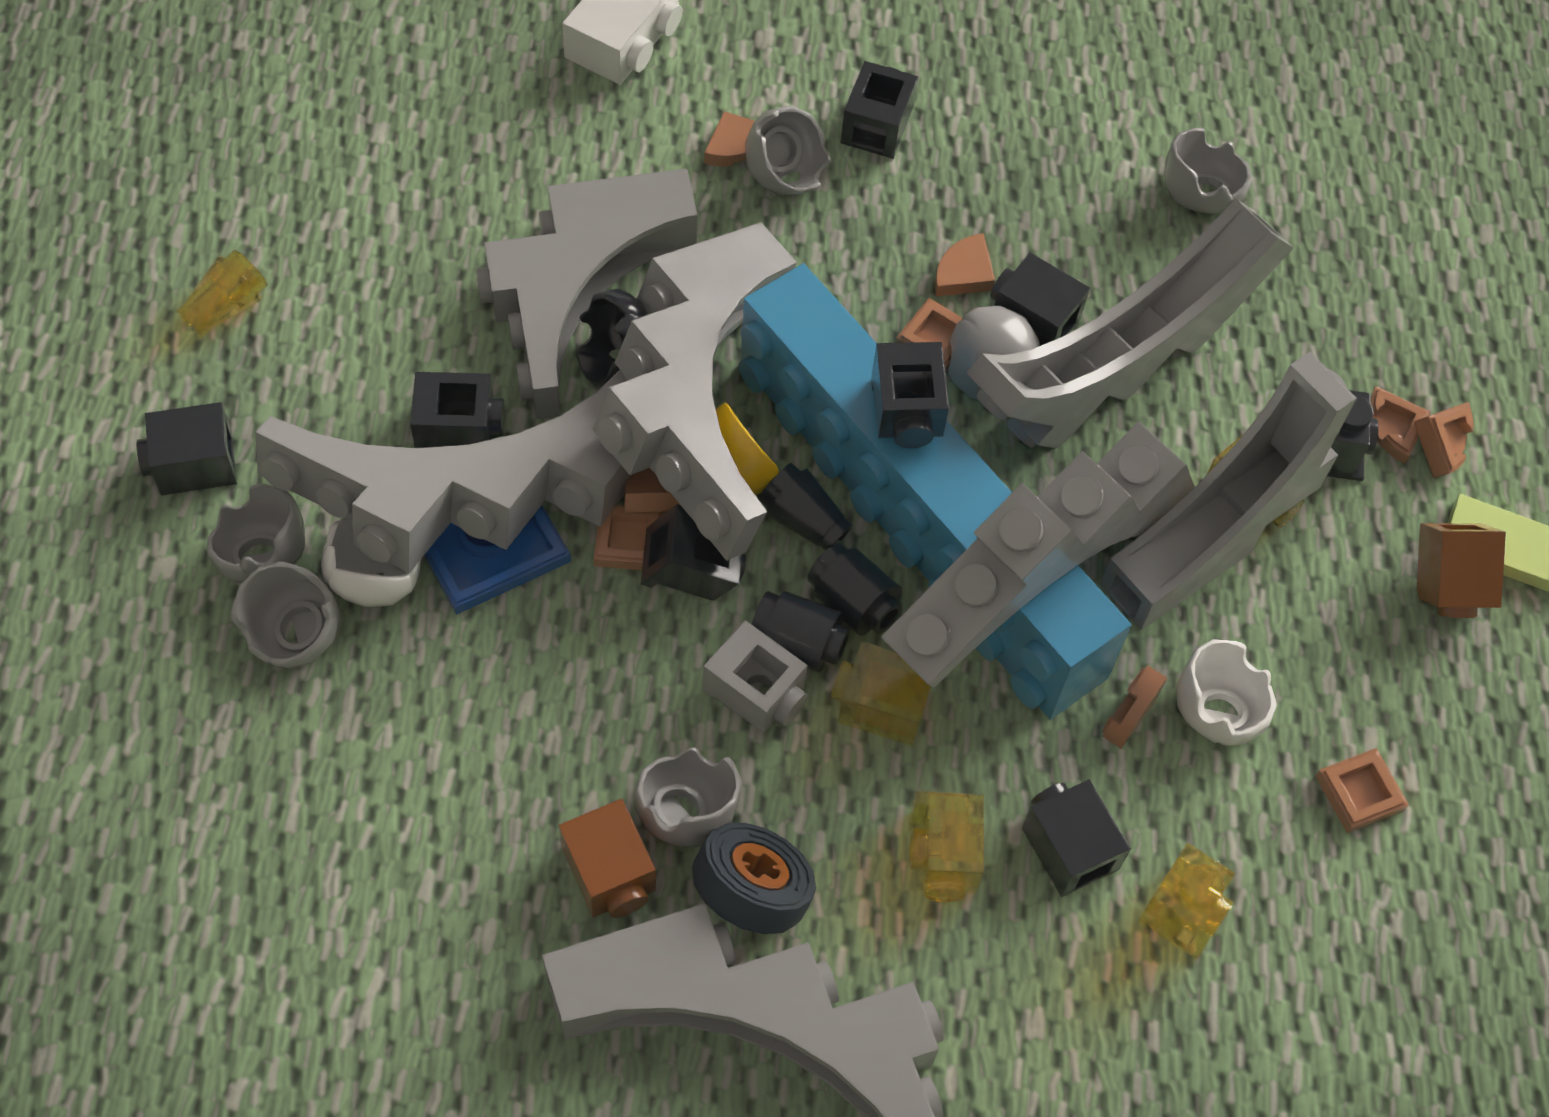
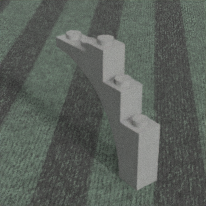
M1235 199L1195 241L1164 269L1130 296L1096 319L1059 339L1031 350L1007 355L982 353L965 373L981 388L976 393V397L988 411L1001 420L1011 417L1006 425L1020 441L1031 448L1037 444L1056 449L1071 437L1108 396L1121 400L1128 399L1137 392L1177 348L1189 353H1194L1201 348L1294 247L1253 209Z
M761 222L652 258L637 299L642 302L649 315L631 321L615 364L622 371L627 381L609 387L592 429L599 437L603 447L614 455L629 475L650 467L656 474L660 484L675 497L694 520L701 534L713 543L727 561L747 552L767 511L739 473L721 434L712 396L713 356L721 341L742 324L744 298L791 271L797 264L794 258Z
M619 370L597 393L561 416L518 434L470 445L431 448L365 445L316 434L270 416L255 431L258 475L264 477L278 489L290 490L320 505L332 516L352 521L354 547L360 549L370 559L379 563H388L408 574L450 523L460 527L474 538L485 539L507 550L545 500L558 506L569 515L579 516L601 527L625 495L626 483L632 475H629L614 455L603 447L599 437L592 429L609 387L627 380L623 376L622 371Z
M1138 421L1097 464L1082 451L1038 496L1025 484L1021 483L973 532L977 539L881 638L928 685L935 688L980 643L1045 588L1105 548L1130 537L1142 535L1169 512L1195 487L1187 464Z
M705 903L542 955L545 976L565 1040L619 1027L678 1026L731 1035L788 1058L832 1086L864 1117H943L941 1101L932 1079L929 1076L920 1078L917 1072L933 1065L939 1051L937 1043L944 1040L942 1025L933 1003L930 1000L921 1002L914 982L832 1008L831 1004L839 1002L833 973L826 961L816 964L809 942L728 968L727 965L736 962L730 935L724 922L712 924Z

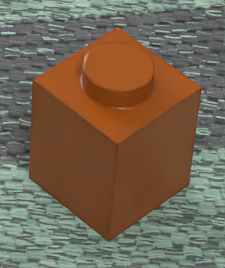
M1420 523L1417 592L1419 599L1438 607V615L1452 618L1477 617L1478 608H1501L1506 531L1482 523Z
M622 798L558 825L561 848L593 918L609 912L612 918L624 917L639 910L648 902L647 894L656 891V869Z

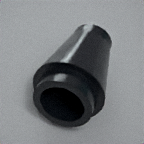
M793 463L786 465L770 481L759 497V501L768 508L766 513L768 517L813 544L822 547L824 550H827L838 540L841 541L853 527V524L845 518V515L809 469L806 468L801 471Z

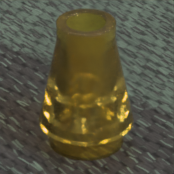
M233 250L225 258L221 255L217 256L185 303L176 310V313L188 326H193L196 333L202 338L212 328L261 300L259 293L268 286V283L247 258L237 250Z

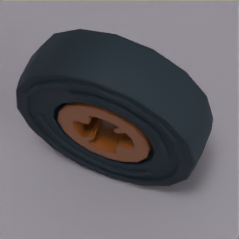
M727 823L712 830L707 835L692 865L693 884L702 900L724 920L741 929L760 934L784 933L797 925L808 910L816 891L814 871L804 855L787 839L767 828L748 823Z

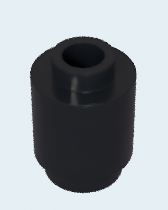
M841 543L832 545L817 558L808 573V582L815 587V597L825 606L843 612L842 621L859 636L866 635L871 629L876 634L886 631L896 621L902 611V604L899 603L902 596V587L857 548L847 549Z
M786 590L781 595L767 591L757 607L751 624L807 664L808 669L818 673L823 670L826 662L834 665L839 663L850 635V629L841 626L843 612Z

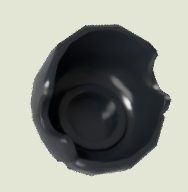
M619 288L594 294L589 309L579 317L581 322L587 323L590 326L591 334L584 344L577 347L576 357L584 376L596 388L603 387L620 370L615 364L616 359L609 354L615 349H621L631 321L649 315L640 300Z

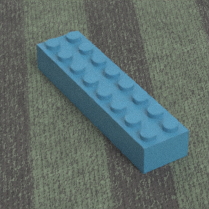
M802 263L744 298L743 322L740 329L742 338L741 357L738 364L740 374L746 385L753 392L759 393L764 391L775 404L776 415L784 429L793 436L801 433L813 447L812 454L814 460L823 474L830 479L836 476L841 479L851 491L850 498L858 514L866 522L872 523L876 520L890 536L889 544L897 559L908 568L915 565L929 580L928 586L930 587L977 539L973 532L1012 492L948 421H946L943 437H934L929 444L920 448H903L894 442V438H878L874 390H872L871 385L877 343L813 272ZM1077 565L1014 613L980 643L976 650L989 661L996 658L1011 675V686L1019 700L1031 709L1038 706L1051 720L1109 678L1132 624Z

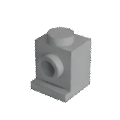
M744 620L704 665L703 692L711 698L715 697L765 734L775 721H778L783 726L790 724L803 708L808 698V694L803 691L808 665ZM764 683L770 689L763 695L752 687L751 684Z

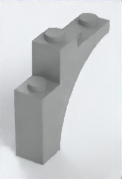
M687 169L547 186L549 210L539 211L541 235L484 242L487 267L476 268L481 304L493 302L496 322H509L513 350L525 348L527 363L516 364L521 400L533 399L536 419L561 416L559 381L564 354L571 336L580 322L579 317L589 309L593 295L606 291L624 275L652 261V258L697 244V211Z
M1311 352L1290 364L1271 399L1221 461L1161 519L1110 558L1100 585L1141 630L1251 554L1267 524L1322 486L1338 456L1331 446L1357 399L1347 389L1343 379L1336 372L1327 369Z

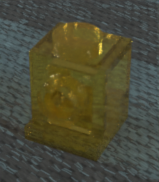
M915 791L909 813V826H922V828L912 827L909 866L910 869H922L921 890H924L925 898L935 902L948 903L963 900L966 893L976 894L984 873V795Z
M1187 842L1138 921L1195 959H1198L1234 903L1225 897L1223 893L1236 873Z

